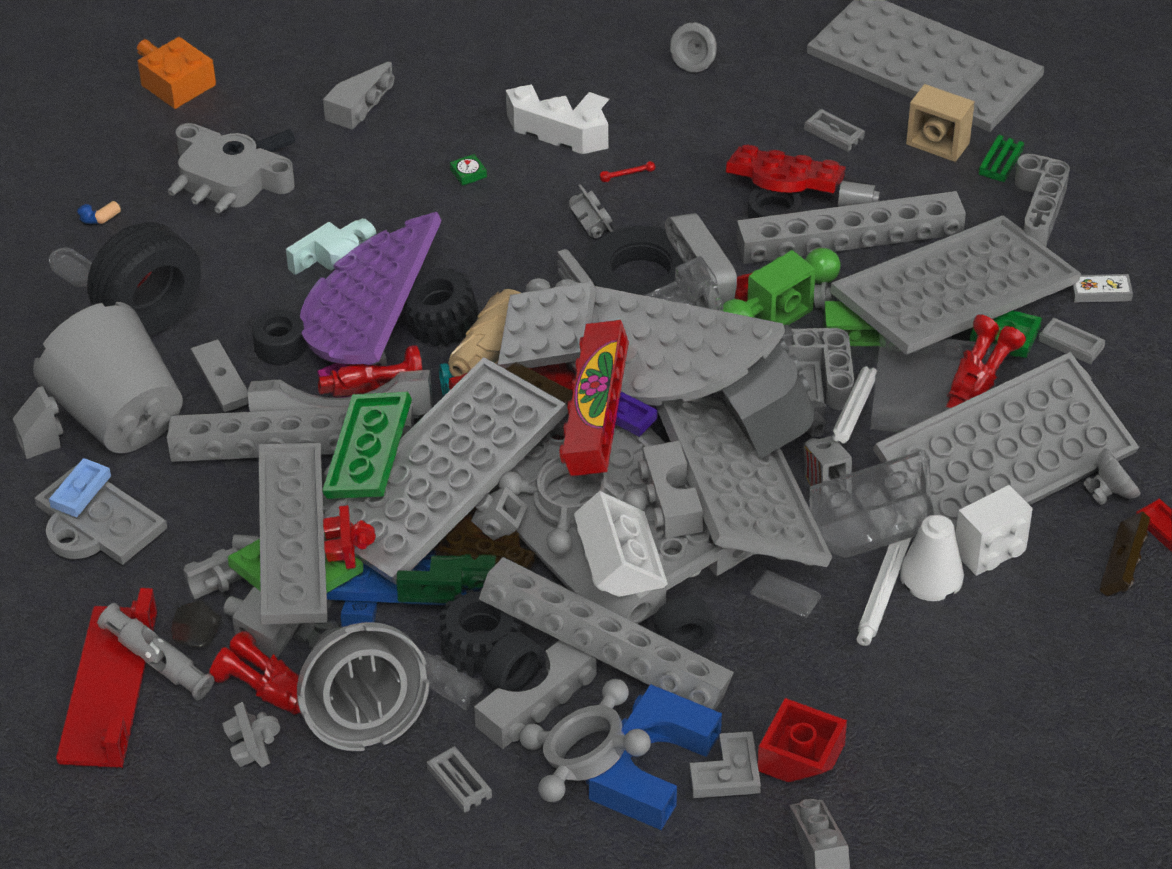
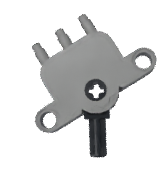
M192 123L182 124L176 129V140L180 155L178 160L180 176L168 189V193L172 196L184 188L194 193V196L191 198L193 204H198L207 198L217 202L214 209L217 213H222L228 207L247 205L262 189L277 194H286L295 187L291 160L272 153L295 143V136L290 129L257 141L254 136L249 137L240 133H230L221 136L218 132Z

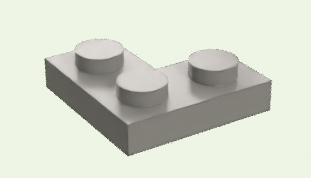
M753 731L719 734L722 761L690 763L689 771L693 798L759 794L761 791Z

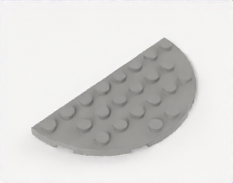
M572 281L570 285L579 284V283ZM595 286L596 296L591 323L614 320L622 321L629 345L621 391L647 405H662L663 401L681 398L683 402H687L715 393L747 375V369L761 357L765 359L785 333L783 323ZM576 361L570 362L576 371Z

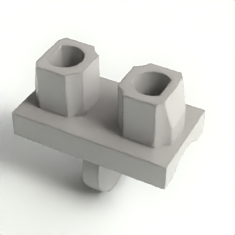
M235 547L229 550H218L213 553L211 558L199 563L193 561L184 566L185 578L194 600L218 589L222 593L228 591L229 584L243 578L228 566V556L238 551Z
M243 702L235 705L236 716L222 723L224 731L232 743L244 738V741L230 748L232 758L240 767L254 761L261 768L270 764L265 743H272L274 736L280 731L278 719L273 716H267L265 712L259 713L256 718L255 715L248 714L246 705Z

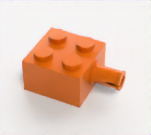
M181 37L171 40L160 48L153 45L147 39L139 42L137 53L143 56L137 60L141 85L172 108L177 109L216 85L213 60Z

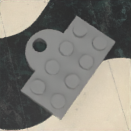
M75 467L35 497L36 506L51 516L46 526V535L50 548L59 556L69 559L86 558L101 550L123 565L167 529L165 519L108 481L78 517L51 508L49 498ZM64 538H74L69 543H60Z

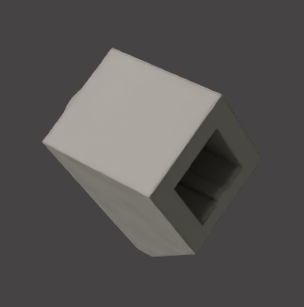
M43 386L38 387L13 417L17 440L26 459L61 448L59 435L63 434V430L58 417L54 416V414L59 413L54 397H48Z

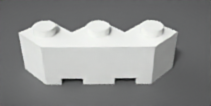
M532 84L506 90L507 116L515 132L523 135L527 132L538 135V140L559 146L561 143L572 146V151L580 154L608 149V122L600 107L573 112L566 95L539 101Z

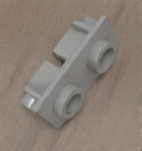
M581 184L578 185L582 193L570 198L569 207L577 216L590 237L599 238L607 229L612 232L613 230L609 224L613 220L604 207L600 210L597 208L601 203L591 190L587 193Z

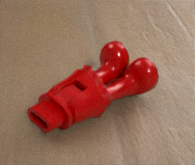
M982 314L976 315L973 320V329L977 334L976 343L972 351H964V358H960L959 367L951 384V390L947 394L949 401L944 409L948 410L990 390L994 386V380L997 378L995 374L999 366L1010 352L1018 350L1024 345L1026 341L1025 335L1010 326H1004L999 334V326L992 318ZM999 334L997 344L986 364H983L982 359Z
M412 345L407 347L404 361L396 365L354 364L341 367L338 373L335 370H331L330 375L318 377L319 394L332 393L333 397L364 394L389 382L399 372L422 370L418 346Z
M247 631L237 633L231 639L229 649L224 647L219 651L209 671V674L214 676L215 682L223 683L231 676H235L257 691L256 696L262 698V701L289 711L293 715L301 714L297 701L299 675L291 670L282 659L278 661L274 654L269 658L256 647V640L252 634ZM247 660L265 672L264 675L251 668L244 661Z

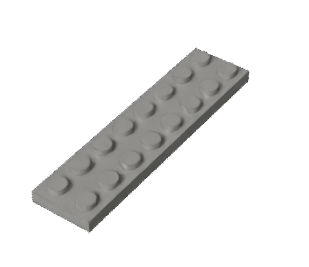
M259 444L261 624L327 623L321 444Z

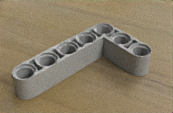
M840 328L791 329L792 338L789 344L790 352L787 353L788 356L794 354L798 361H820L826 403L833 409L842 410L854 386L848 333Z

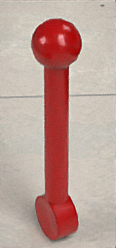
M649 161L643 166L611 173L602 171L600 173V180L602 182H609L611 178L641 171L652 172L656 166L654 162Z

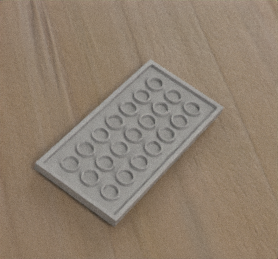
M853 0L807 45V54L912 99L923 85L926 84L975 101L972 125L988 132L992 131L1044 74V66L885 0Z
M1002 215L832 282L830 293L907 355L973 327V320L978 314L993 319L1072 286L1080 280L1081 273L1036 239L1028 236L1024 230Z
M1069 352L876 443L873 450L921 521L923 522L925 518L931 515L945 516L952 521L956 534L958 511L1007 485H1010L1031 505L1098 472V455L1104 448L1109 449L1117 461H1120L1136 453L1139 446L1078 361Z
M483 357L400 439L384 496L340 498L323 514V518L339 516V506L349 505L350 522L353 525L362 520L373 526L376 533L374 542L363 550L355 546V557L397 585V571H411L484 498L485 494L489 493L499 483L502 475L510 472L568 414L567 405Z
M704 396L683 402L681 398L663 401L662 405H655L670 441H680L687 462L686 479L690 488L695 487L703 509L704 521L715 545L724 549L743 550L755 555L773 556L779 560L798 561L809 566L827 567L829 565L832 555L781 448L760 459L721 399Z

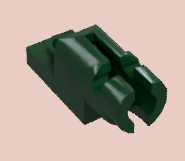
M464 554L462 556L432 555L430 571L398 570L396 579L398 602L447 603L448 601H454V596L459 593L463 595V590H480L483 588L488 572L496 564V555H479L476 560L472 559L471 554Z

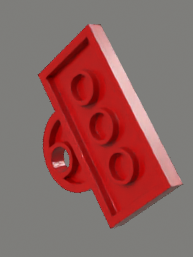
M753 145L739 146L726 165V173L752 177V182L761 188L786 193L800 192L806 188L834 193L845 177L846 166H841L833 160L814 161L807 155L793 157L785 155V152L780 150L761 151Z

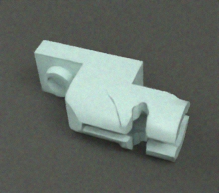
M363 218L353 221L342 229L327 222L286 248L288 270L297 275L315 262H319L325 268L333 270V265L339 259L377 234L376 230L368 220Z

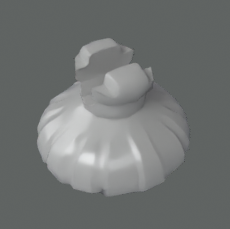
M697 22L683 24V26H679L671 37V57L682 70L690 73L701 72L707 69L715 60L717 50L716 38L705 25Z
M1107 448L1101 450L1098 455L1099 474L1093 479L1089 477L1084 481V486L1090 493L1095 492L1092 495L1098 504H1104L1107 501V497L1112 493L1131 499L1138 497L1141 494L1139 488L1131 480L1114 455Z

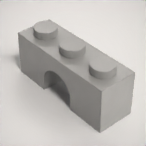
M680 441L643 447V460L638 461V468L641 479H647L648 484H646L645 488L648 502L655 505L653 516L656 527L662 526L665 539L703 532V509L695 487L688 489L674 488L687 484V462Z

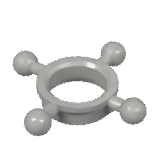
M560 456L548 461L541 468L539 474L530 480H523L516 472H507L499 480V489L506 486L516 496L521 492L533 493L534 504L539 514L547 521L557 525V528L548 534L546 541L549 550L555 554L566 553L571 548L572 537L569 529L570 527H577L574 513L586 503L565 505L551 500L546 495L545 490L553 479L569 473L566 464H562ZM606 472L586 474L597 481L600 486L599 491L642 511L646 508L648 498L641 489L632 488L626 491V493L617 492L612 488Z
M611 679L607 681L603 686V700L599 705L588 706L569 714L559 721L551 731H544L537 724H528L521 730L519 739L522 746L528 750H537L543 746L545 758L552 767L556 768L553 775L545 776L538 785V792L543 800L547 802L559 801L565 794V780H587L604 773L620 759L624 750L632 756H642L649 750L651 745L649 735L641 729L630 730L624 735L621 718L613 709L614 706L623 704L628 698L629 690L622 680ZM610 730L607 738L593 751L578 758L564 759L568 750L581 738L597 731Z

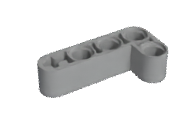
M1023 154L1017 160L1015 185L1021 190L1034 193L1024 220L1023 230L1028 236L1033 237L1046 247L1067 190L1070 167L1066 162L1035 154Z
M696 213L668 217L665 222L667 237L698 283L696 306L719 310L723 303L735 297L737 275L733 265Z

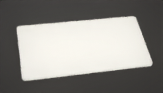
M589 92L573 112L596 107L602 109L609 99Z

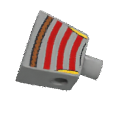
M832 436L821 439L812 438L806 441L803 446L805 477L822 510L825 511L852 504V457L838 441L835 442Z

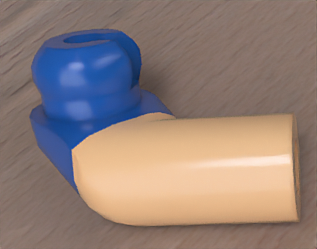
M111 201L99 210L93 211L89 204H84L77 209V213L80 216L79 220L84 224H103L121 212L120 206L115 201Z

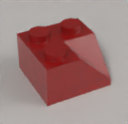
M784 698L759 745V772L786 782H792L832 770L845 745L847 720Z

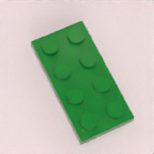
M408 391L352 394L322 490L327 499L384 496L412 401Z

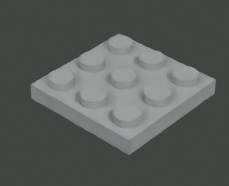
M593 282L510 295L498 365L505 369L517 362L527 368L572 362L576 361V358H580L579 340L580 337L584 336L585 325L592 322L596 287Z

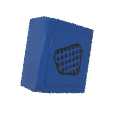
M345 601L341 610L342 627L357 623L375 622L377 602Z

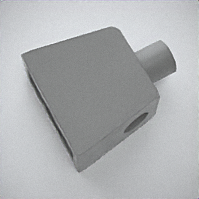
M255 587L252 588L244 600L230 596L224 605V614L233 617L235 635L242 631L249 632L256 640V647L269 657L273 654L278 657L301 625V623L261 624V592Z

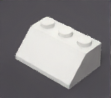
M599 491L574 513L578 527L577 531L585 550V558L589 563L592 573V581L599 590L620 597L660 589L668 585L645 511Z

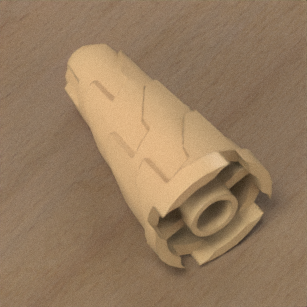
M504 289L501 293L498 291L490 298L485 308L479 313L476 322L466 332V337L450 355L448 362L449 370L454 377L468 373L483 357L495 364L498 363L510 295L521 292Z

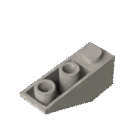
M388 61L336 84L323 99L325 120L353 130L360 121L365 119L370 109L378 104L383 94L392 88L394 84L392 62Z
M805 799L798 804L790 805L791 815L807 868L850 869L848 844L824 801Z

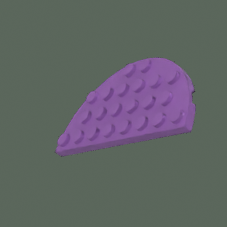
M438 212L405 221L406 227L390 234L387 230H384L369 238L339 259L333 265L335 270L326 279L320 278L306 297L300 313V318L304 322L302 335L309 348L322 359L340 364L372 365L379 362L442 220Z

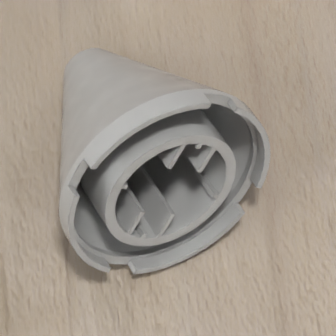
M365 622L329 629L318 638L300 671L297 683V701L302 717L320 740L335 748L347 751H365V746L379 742L386 745L404 734L422 712L429 691V681L427 680L425 666L427 664L416 644L405 633L386 624Z

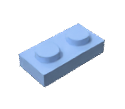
M83 458L49 498L50 507L78 517L111 477L110 468Z

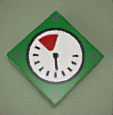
M475 154L450 162V170L462 186L487 177V170Z

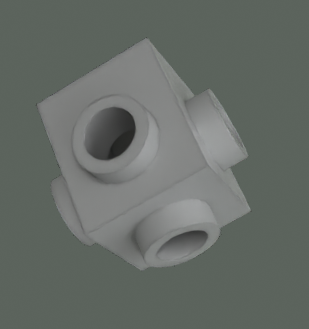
M505 486L491 494H485L484 498L475 506L477 509L471 521L492 540H495L504 535H511L518 529L528 505Z

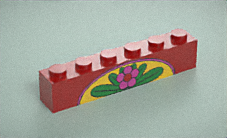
M621 320L586 324L584 336L580 337L579 340L581 353L580 358H576L577 374L576 379L572 380L573 396L572 400L568 401L569 418L568 422L564 423L563 428L564 445H560L559 449L560 460L562 464H566L570 476L605 473L608 471L629 345Z

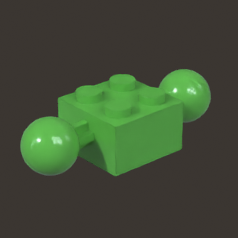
M817 248L812 250L804 260L791 250L749 275L748 300L746 302L740 299H731L723 303L718 311L790 325L813 311L815 283H830L837 278L841 268L839 257L828 248Z

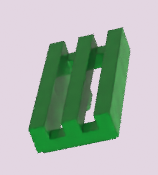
M998 135L979 167V175L1005 182L1024 149V142L1019 141L1018 144H1015L1014 139L1008 138L1007 141H1004V136ZM1000 148H1003L999 156L997 157L996 161L994 162L992 168L989 171L988 169L992 164L994 158L996 157L998 151L1000 150ZM1009 150L1013 151L1000 174L997 173Z

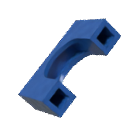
M650 684L645 694H640L636 698L630 717L622 720V732L626 735L630 730L641 729L649 735L651 743H673L707 757L719 738V734H721L722 713ZM624 750L620 759L611 768L596 777L586 780V784L589 785V800L659 830H662L677 806V785L639 769L632 762V755Z

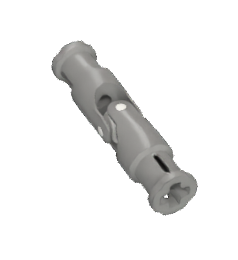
M112 603L101 613L97 622L98 627L102 630L108 629L116 635L118 642L134 654L142 657L146 663L175 685L181 684L189 690L195 700L202 699L209 692L215 681L214 676L204 674L194 666V662L164 639L159 638L155 632L138 619L129 618L120 611L119 605ZM164 656L166 657V664L161 661Z

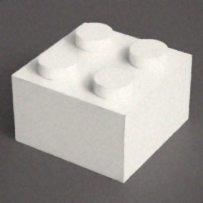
M1010 485L958 511L955 535L960 558L976 576L987 570L995 569L1000 563L1012 557L1020 556L1027 548L1033 508Z

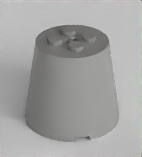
M116 302L114 306L106 307L103 303H99L72 315L48 336L43 343L46 349L40 358H35L33 374L39 386H43L48 395L53 396L60 406L108 450L114 453L132 452L156 440L169 428L170 416L179 415L183 402L182 395L139 316L132 307L125 303Z

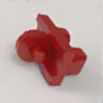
M349 505L339 506V516L323 518L326 539L341 537V539L324 541L327 562L344 560L346 569L356 568L355 546L363 550L372 544L376 538L374 527L362 520L353 525L350 522Z

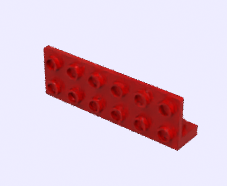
M140 588L137 601H132L131 608L120 607V611L131 619H138L152 631H154L158 613L153 588ZM108 606L93 607L56 756L58 764L123 768L146 662L142 657L134 654L118 642V637L108 629L102 630L98 627V619Z

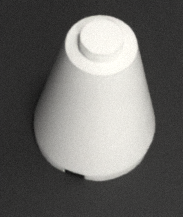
M931 515L923 520L903 560L900 569V580L903 586L905 583L910 589V593L915 597L927 601H940L945 599L946 595L952 592L955 594L960 590L963 584L964 572L952 521L942 515Z

